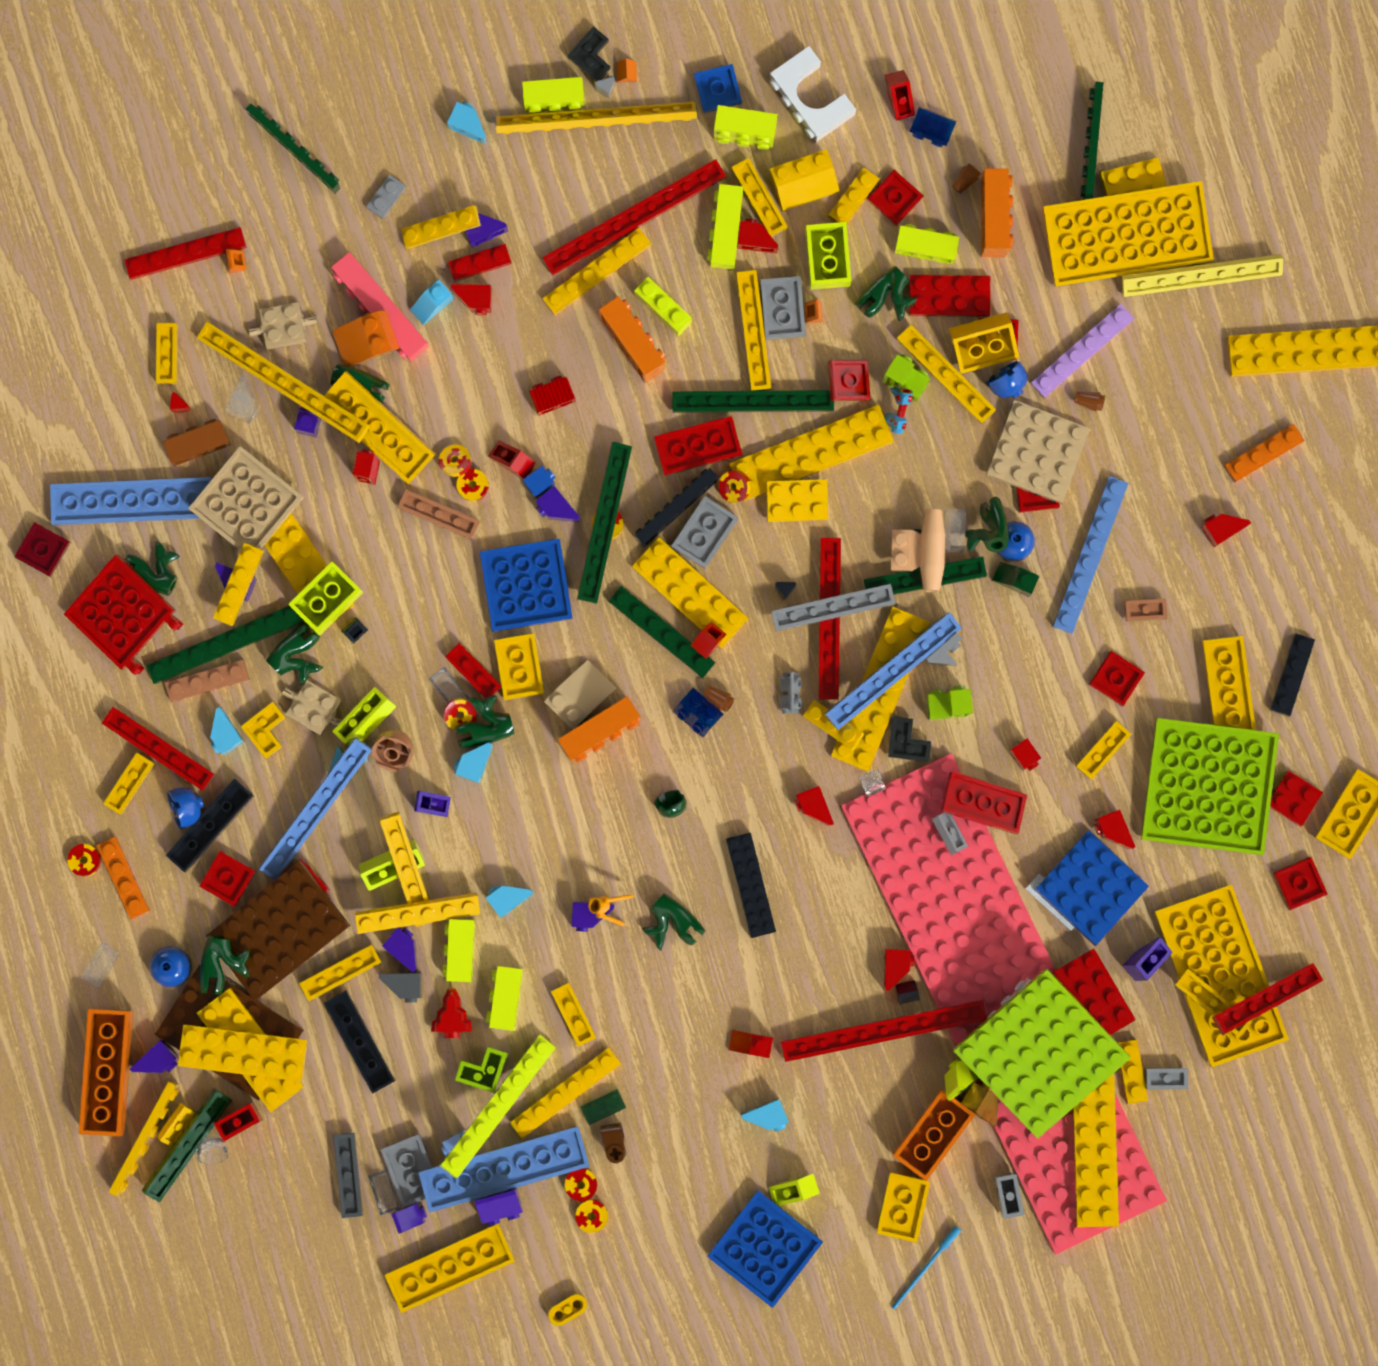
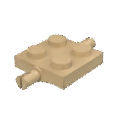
M295 302L259 309L261 317L260 327L249 328L250 337L262 334L265 339L266 348L269 350L307 342L305 335L306 326L318 324L316 315L304 318L301 313L300 303Z
M307 680L302 689L297 693L288 687L284 689L285 691H283L282 695L292 700L291 706L285 715L319 736L323 734L331 723L335 726L341 723L342 720L336 717V713L342 700Z

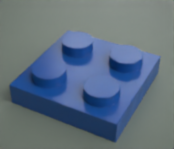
M733 64L694 73L703 113L716 111L718 105L732 107L742 104Z

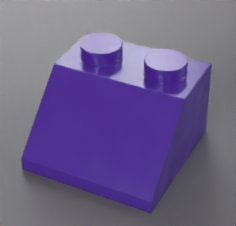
M518 1188L475 1200L482 1224L487 1223L488 1226L500 1223L499 1219L505 1217L508 1220L519 1218V1214L523 1213Z

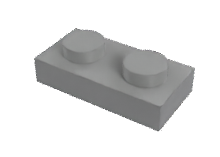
M389 175L366 208L384 220L405 191L406 186Z
M942 813L932 819L951 855L968 847L951 814Z
M1145 1068L1146 1089H1188V1068Z

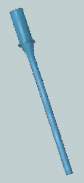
M955 1225L943 1241H941L936 1253L892 1306L894 1310L939 1254L946 1248H949V1245L962 1231Z

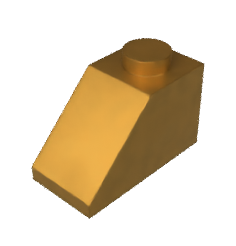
M974 1082L961 1104L982 1120L996 1126L998 1097L992 1093L991 1087L986 1086L984 1083L980 1086Z

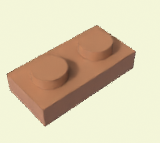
M1166 598L1124 601L1126 622L1167 619Z

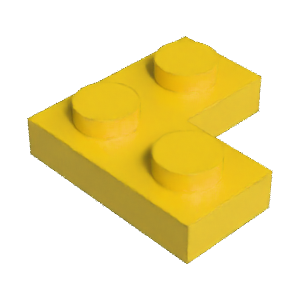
M271 702L240 727L263 757L267 759L282 747L270 730L286 719V717L276 704Z

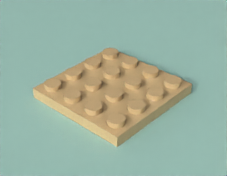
M1014 400L986 476L1062 504L1090 428Z
M240 446L188 509L240 551L244 543L262 549L304 497Z

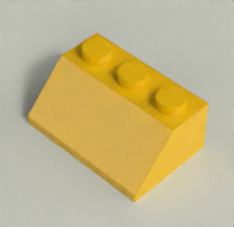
M827 149L770 168L769 175L782 211L839 192L835 170Z
M1007 312L948 328L961 374L1019 358L1012 322Z

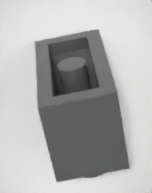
M422 973L379 974V979L400 999H405V1003L417 1002V998H422Z

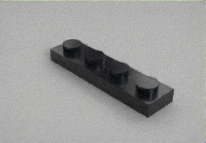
M1297 633L1294 634L1270 711L1287 717L1291 716L1315 639Z

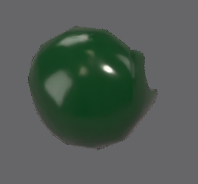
M672 790L658 796L654 804L661 816L675 818L686 810L687 801L684 794H681L679 790Z

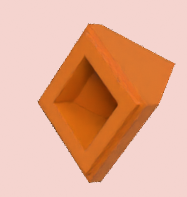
M626 58L616 62L617 83L637 82L636 61Z
M227 249L226 258L229 273L245 271L246 264L243 250Z
M820 299L804 303L805 323L823 322L822 302Z

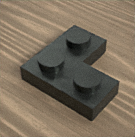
M593 26L570 52L568 59L594 81L601 80L610 71L611 66L597 54L609 42V39Z
M893 716L888 757L929 762L931 741L911 739L913 719Z

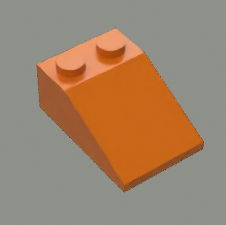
M387 310L373 312L332 330L345 366L352 367L400 349Z

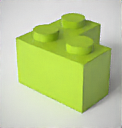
M897 354L885 373L882 383L891 388L898 387L912 390V400L917 403L930 378L927 377L928 374L925 371L913 368L915 364L912 363L913 360L903 354L902 356Z
M955 686L948 693H943V690H932L931 694L926 696L929 720L969 717L973 714L971 689H965V686Z
M489 1046L487 1047L482 1065L461 1060L455 1081L495 1093L508 1052Z

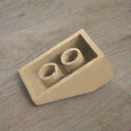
M587 660L544 703L573 730L580 726L617 688Z

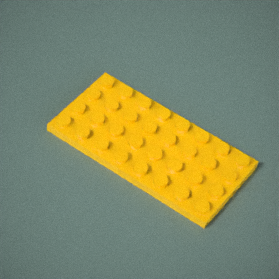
M1202 181L1042 207L1054 287L1214 261Z
M1232 884L1154 911L1165 944L1173 952L1170 958L1178 979L1186 969H1189L1233 1006L1269 987ZM1184 994L1210 1067L1218 1066L1289 1040L1277 1007L1252 1019L1251 1021L1253 1022L1240 1038L1231 1031L1222 1036L1212 1019L1213 1016Z

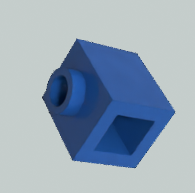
M541 466L523 479V482L535 499H537L555 485L553 479L556 477L549 468L545 470Z

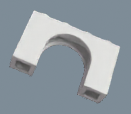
M808 46L771 72L769 83L774 91L778 90L780 92L784 105L786 107L790 106L794 111L792 114L798 123L802 122L805 126L804 131L807 136L818 142L855 116L856 108L845 94L826 107L819 109L807 107L800 101L796 90L799 83L819 69L821 65L819 58Z

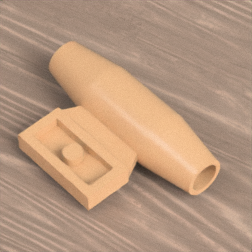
M927 509L921 534L914 530H892L891 570L913 571L920 567L923 591L939 592L945 565L942 510Z

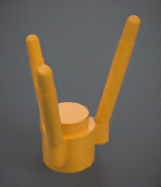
M630 894L607 898V895L593 897L589 899L588 907L590 912L596 914L597 918H603L617 925L624 926V922L604 913L609 910L610 902L627 900L634 896Z

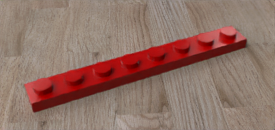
M841 538L820 539V600L840 596ZM840 617L819 622L818 700H839Z

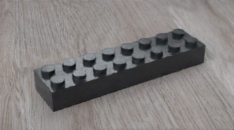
M711 468L708 470L704 469L699 478L695 477L691 481L690 486H685L680 495H675L671 503L668 502L661 512L658 511L652 520L649 519L645 523V527L639 528L635 532L636 541L643 548L647 546L718 481V476Z
M233 779L199 817L198 821L190 827L165 856L184 873H187L255 796L240 782Z
M751 833L727 838L726 842L751 938L776 932Z
M348 990L324 1002L327 1011L372 1094L395 1082V1077Z

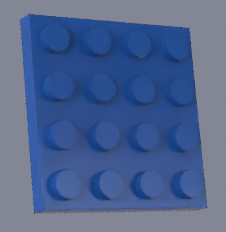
M560 539L480 551L492 632L573 619Z
M1088 830L1035 888V891L1088 941L1096 946L1149 886Z
M757 1190L707 1257L773 1308L822 1245L823 1241Z

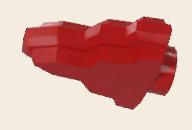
M455 988L447 989L443 997V1007L437 1011L436 1019L432 1021L431 1032L443 1033V1038H460V1033L472 1032V1022L467 1019V1012L461 1007V998Z

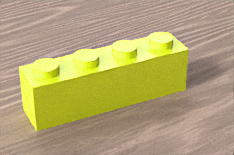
M719 184V190H715L714 202H717V210L713 209L711 222H715V229H710L709 241H713V247L708 249L707 261H711V267L735 270L743 186Z

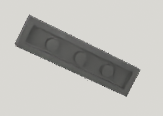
M355 1133L334 1135L342 1218L363 1216Z

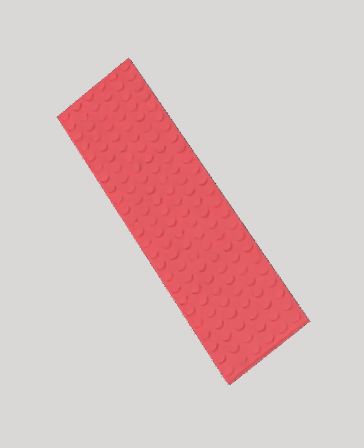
M951 753L843 804L841 808L909 950H911V954H914L915 963L937 1009L983 1000L988 1018L991 1012L997 1011L1002 1006L1001 1002L1006 996H1011L1016 991L1015 987L1021 980L1025 981L1027 978L1033 980L1045 968L1051 973L1056 969L987 826L952 815L968 847L953 855L946 848L939 831L936 829L932 819L944 813L941 812L949 773L953 771L961 774ZM984 1021L948 1028L947 1030L955 1046L962 1042ZM981 1079L976 1082L980 1086L984 1083ZM1115 1094L1120 1224L1167 1200ZM998 1098L997 1124L994 1128L1054 1254L1056 1255L1112 1228L1076 1227L1073 1109L1037 1139Z

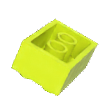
M718 105L714 126V140L721 144L737 143L741 147L753 145L761 150L773 148L778 114Z
M846 222L806 225L805 236L810 290L850 287L852 281Z
M331 562L288 605L317 634L321 635L363 592L336 564Z

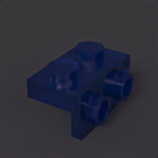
M919 107L909 132L913 133L912 136L917 139L923 140L926 138L931 140V144L937 147L947 146L957 121Z
M694 688L687 693L673 710L680 720L689 725L701 737H704L724 715Z

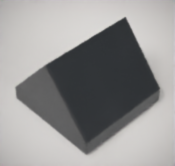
M795 582L775 583V589L784 600L787 599L796 587Z
M355 618L341 632L354 644L368 629Z
M915 980L895 985L899 1005L919 1000V992Z

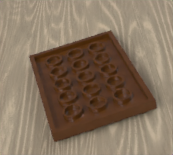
M298 861L207 934L206 937L208 935H217L229 938L231 952L235 956L249 949V958L245 963L249 970V978L239 974L233 968H229L256 1001L348 929L350 924L302 861Z
M199 964L155 1033L156 1036L180 1050L183 1025L206 1027L197 1012L220 996L214 995L216 978H209L207 993H200L199 976L201 964ZM225 980L222 993L231 988L266 1035L300 1038L304 1031L303 1029L261 1002L255 1001L250 995ZM213 1071L258 1101L260 1100L242 1074Z

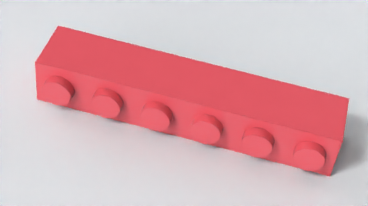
M350 252L331 267L334 272L332 274L333 278L338 284L343 283L347 287L345 292L351 299L356 298L360 302L358 307L364 314L387 310L400 348L396 351L403 359L408 358L411 362L429 347L427 341Z

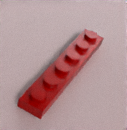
M238 227L127 258L124 261L129 279L133 280L226 254L227 249L241 250L247 248L242 228Z
M115 707L111 708L101 723L202 791L206 789L215 775Z
M1314 963L1213 1016L1212 1019L1223 1036L1324 980Z

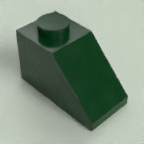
M1000 562L992 581L1030 597L1039 579V575L1021 567Z

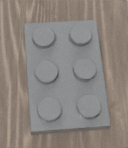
M801 276L761 279L765 340L806 337Z
M704 496L671 547L706 569L739 518Z
M420 1134L380 1149L402 1207L404 1208L424 1200L425 1195L418 1172L433 1167Z

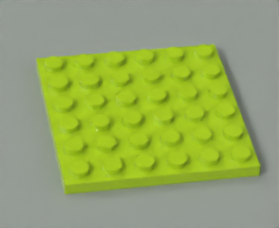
M1156 718L1141 840L1264 855L1279 733Z
M1047 968L953 1049L986 1086L991 1087V1091L1037 1139L1131 1059L1130 1055Z

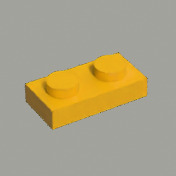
M180 1103L157 1135V1138L173 1147L197 1112Z

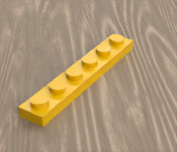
M640 228L636 229L542 298L554 316L651 246V242Z
M757 271L736 272L751 391L771 390Z
M912 325L897 337L896 340L981 425L996 411Z
M400 812L379 817L407 903L429 900ZM428 923L416 924L415 926L418 927Z
M475 892L355 912L357 932L361 934L480 914L478 894Z
M607 1048L510 1122L523 1139L617 1068L621 1062L612 1050Z
M173 1081L167 1083L108 1193L118 1196L126 1191L129 1185L127 1180L130 1174L134 1175L139 1167L138 1159L146 1154L149 1148L147 1143L150 1137L154 1138L159 1130L157 1124L160 1119L164 1120L169 1111L167 1106L170 1100L174 1101L179 1093V1090H177L179 1084Z

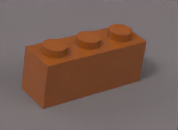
M216 419L205 422V425L199 428L197 426L186 429V433L180 435L178 433L167 436V440L163 441L169 460L174 467L231 446L221 420L217 421Z

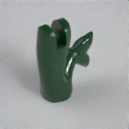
M893 266L856 300L855 305L859 309L870 300L873 304L865 311L864 315L871 318L881 310L891 289L894 310L898 321H901L905 315V308L915 304L917 298L903 296L902 292L909 280L898 267Z
M336 365L330 385L333 386L343 373L347 371L381 403L384 402L385 397L371 390L373 386L388 390L390 386L388 382L357 368Z
M999 497L991 498L989 501L990 505L984 502L980 506L981 518L991 531L986 529H970L964 532V536L967 538V548L970 552L973 551L980 540L984 542L986 548L991 552L1003 551L1008 546V523Z
M155 542L157 575L140 557L131 554L125 557L124 560L135 565L134 570L158 593L167 596L171 595L178 577L169 570L167 565L180 557L177 553L166 552L160 542Z
M306 622L285 637L266 659V662L281 676L291 670H298L300 685L307 681L310 673H316L323 669V666L299 658H290L292 655L311 649L320 639V635L316 632L312 633L306 640L302 638L310 628Z
M496 695L489 696L483 701L477 698L468 699L476 711L491 725L477 722H465L455 727V734L467 732L472 734L470 737L458 740L459 747L493 743L514 734L510 714L496 713L492 710L497 699Z
M665 893L650 908L657 920V924L642 928L645 934L654 937L655 945L660 951L665 942L669 917L680 939L688 945L693 946L697 942L686 932L690 926L701 935L705 933L701 923L684 906Z
M208 935L200 966V993H207L209 978H216L214 995H221L223 992L225 976L219 958L236 972L249 978V970L245 965L249 958V949L235 956L231 952L229 938Z

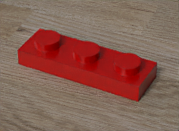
M506 244L448 262L454 282L512 264Z
M460 643L445 656L485 699L494 695L502 688Z

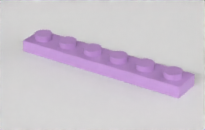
M1120 304L1032 381L1031 385L1043 398L1047 397L1132 322L1134 317Z

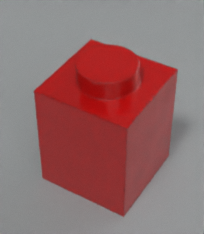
M711 621L699 633L691 646L699 654L707 658L717 649L727 634Z
M1028 738L1009 750L1022 771L1025 769L1031 771L1040 765L1037 761L1041 759V756Z

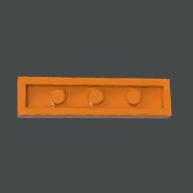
M1295 424L1227 463L1224 467L1234 483L1305 440Z
M117 837L96 845L130 920L149 912L150 909Z

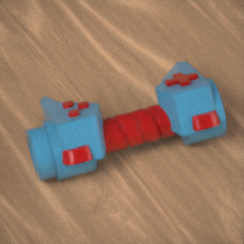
M893 387L890 388V391L899 405L897 414L887 413L884 418L886 423L892 427V432L902 434L906 429L907 420L904 417L907 404L912 402L913 391L908 388Z

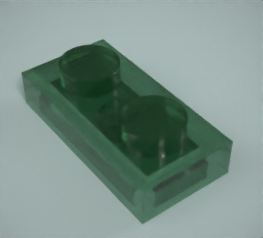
M616 1089L580 1107L588 1125H591L625 1109L626 1105L619 1090Z

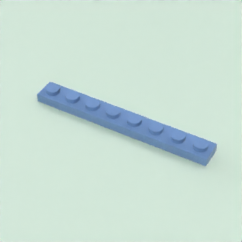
M1111 476L1108 477L1053 627L1070 634L1074 631L1127 489V482Z
M950 612L946 613L824 713V715L835 729L839 730L961 630V626Z
M356 737L352 740L260 865V871L274 880L281 875L371 753V747Z

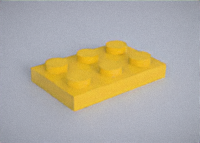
M1159 157L1100 172L1106 196L1167 187Z
M827 479L766 481L767 522L828 520Z
M535 634L494 640L504 701L545 694Z
M890 1172L876 1234L917 1243L930 1181Z

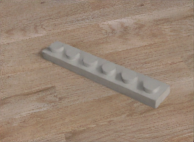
M891 584L778 609L771 611L777 632L895 605Z

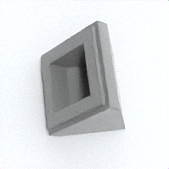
M614 76L595 81L596 91L610 99L615 87Z

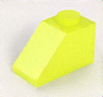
M956 1059L948 1066L950 1070L944 1075L946 1098L949 1101L970 1089L972 1084L980 1079L962 1060Z
M814 1174L797 1177L769 1187L773 1202L778 1206L803 1201L820 1193Z

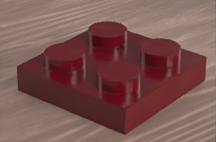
M34 522L14 557L51 577L71 542Z

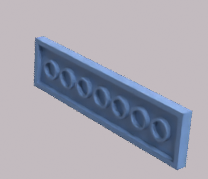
M213 477L50 484L51 525L200 519L188 508Z
M579 1126L476 1155L457 1179L440 1166L418 1173L430 1213L589 1167Z

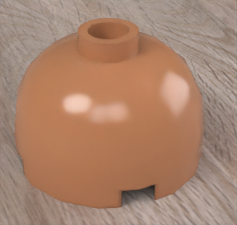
M387 730L381 733L375 740L372 747V757L374 756L377 760L376 764L385 770L398 771L399 768H406L413 757L412 741L402 731Z

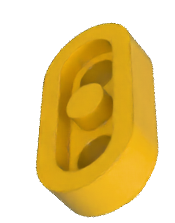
M578 1293L567 1297L550 1309L548 1314L550 1322L555 1326H562L585 1312L587 1300L582 1294ZM578 1300L581 1302V1306L576 1308L573 1302ZM557 1311H561L563 1313V1317L557 1318L555 1316V1313Z

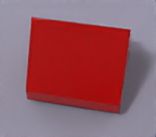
M176 392L171 394L170 410L173 413L189 412L191 410L189 405Z

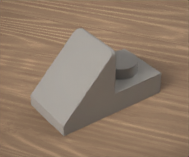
M956 633L931 654L925 662L931 665L957 666V663L947 652L953 653L961 646L959 642L962 638Z

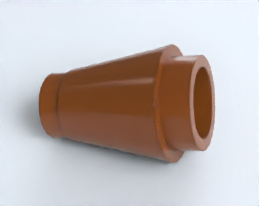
M968 163L967 166H963L952 187L961 194L979 179L978 176L981 173Z
M1077 391L1074 403L1095 412L1097 410L1102 411L1105 395H1101V392Z
M710 685L703 694L717 709L725 712L731 708L735 698L731 697L732 694Z

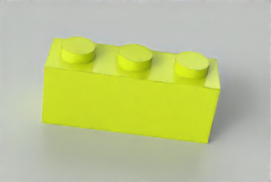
M582 77L522 82L525 111L529 110L531 113L540 112L541 109L559 111L561 108L566 107L576 110L580 109L581 106H585Z
M911 224L900 225L895 254L954 265L960 237L955 236L956 234L952 232H944L942 234L937 233L932 228H924L922 230L916 229V226Z
M649 277L634 290L635 297L677 337L692 323V317Z
M374 687L332 732L347 746L355 737L363 742L397 706L380 690Z
M415 839L409 841L419 869L425 866L423 854ZM390 851L359 864L360 875L369 891L399 878Z
M449 919V923H445V936H448V944H444V956H447V965H443V977H446V981L473 982L475 920Z
M497 966V970L493 969L492 982H495V988L490 990L489 996L492 1010L487 1012L486 1023H490L489 1028L515 1031L523 969Z

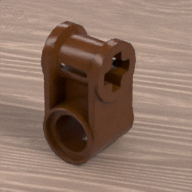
M621 1122L600 1126L607 1159L612 1163L622 1162L625 1159L626 1150ZM614 1148H617V1151L622 1153V1155L618 1156L619 1160L611 1157Z

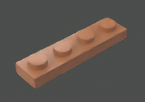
M406 489L397 507L404 512L470 540H473L480 521Z
M241 660L166 682L165 685L170 702L173 703L250 680L245 661Z

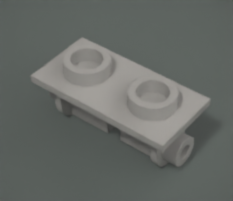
M782 673V677H780V692H787V695L780 696V710H782V714H800L802 700L799 697V689L801 688L802 681L799 673Z

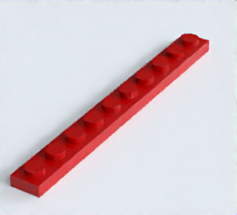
M717 159L543 256L542 259L551 275L554 276L726 178V175Z
M978 1000L781 1041L785 1062L982 1022L987 1020L984 1001Z

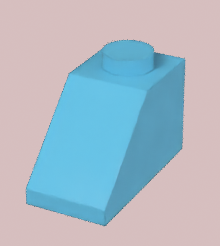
M456 102L447 122L448 128L485 144L487 141L476 110L473 109L474 106L467 102L462 104Z
M437 280L423 292L410 311L425 325L452 302L454 298L440 280Z
M218 707L215 711L210 736L213 741L211 746L217 754L220 752L225 756L245 741L225 711Z
M484 744L463 754L461 759L457 758L453 770H456L455 775L480 784L493 744Z
M496 885L487 892L489 896L486 899L499 917L502 918L532 896L534 892L529 889L501 886L499 888Z
M779 1098L741 1114L744 1120L768 1130L774 1129L775 1132L785 1129V1124L789 1123Z

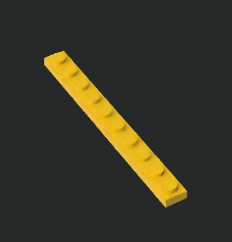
M681 102L496 116L497 133L510 134L512 132L528 133L535 130H568L576 127H609L616 124H649L656 121H689L697 118L696 103Z
M206 322L198 334V340L360 443L369 429V424L213 324Z

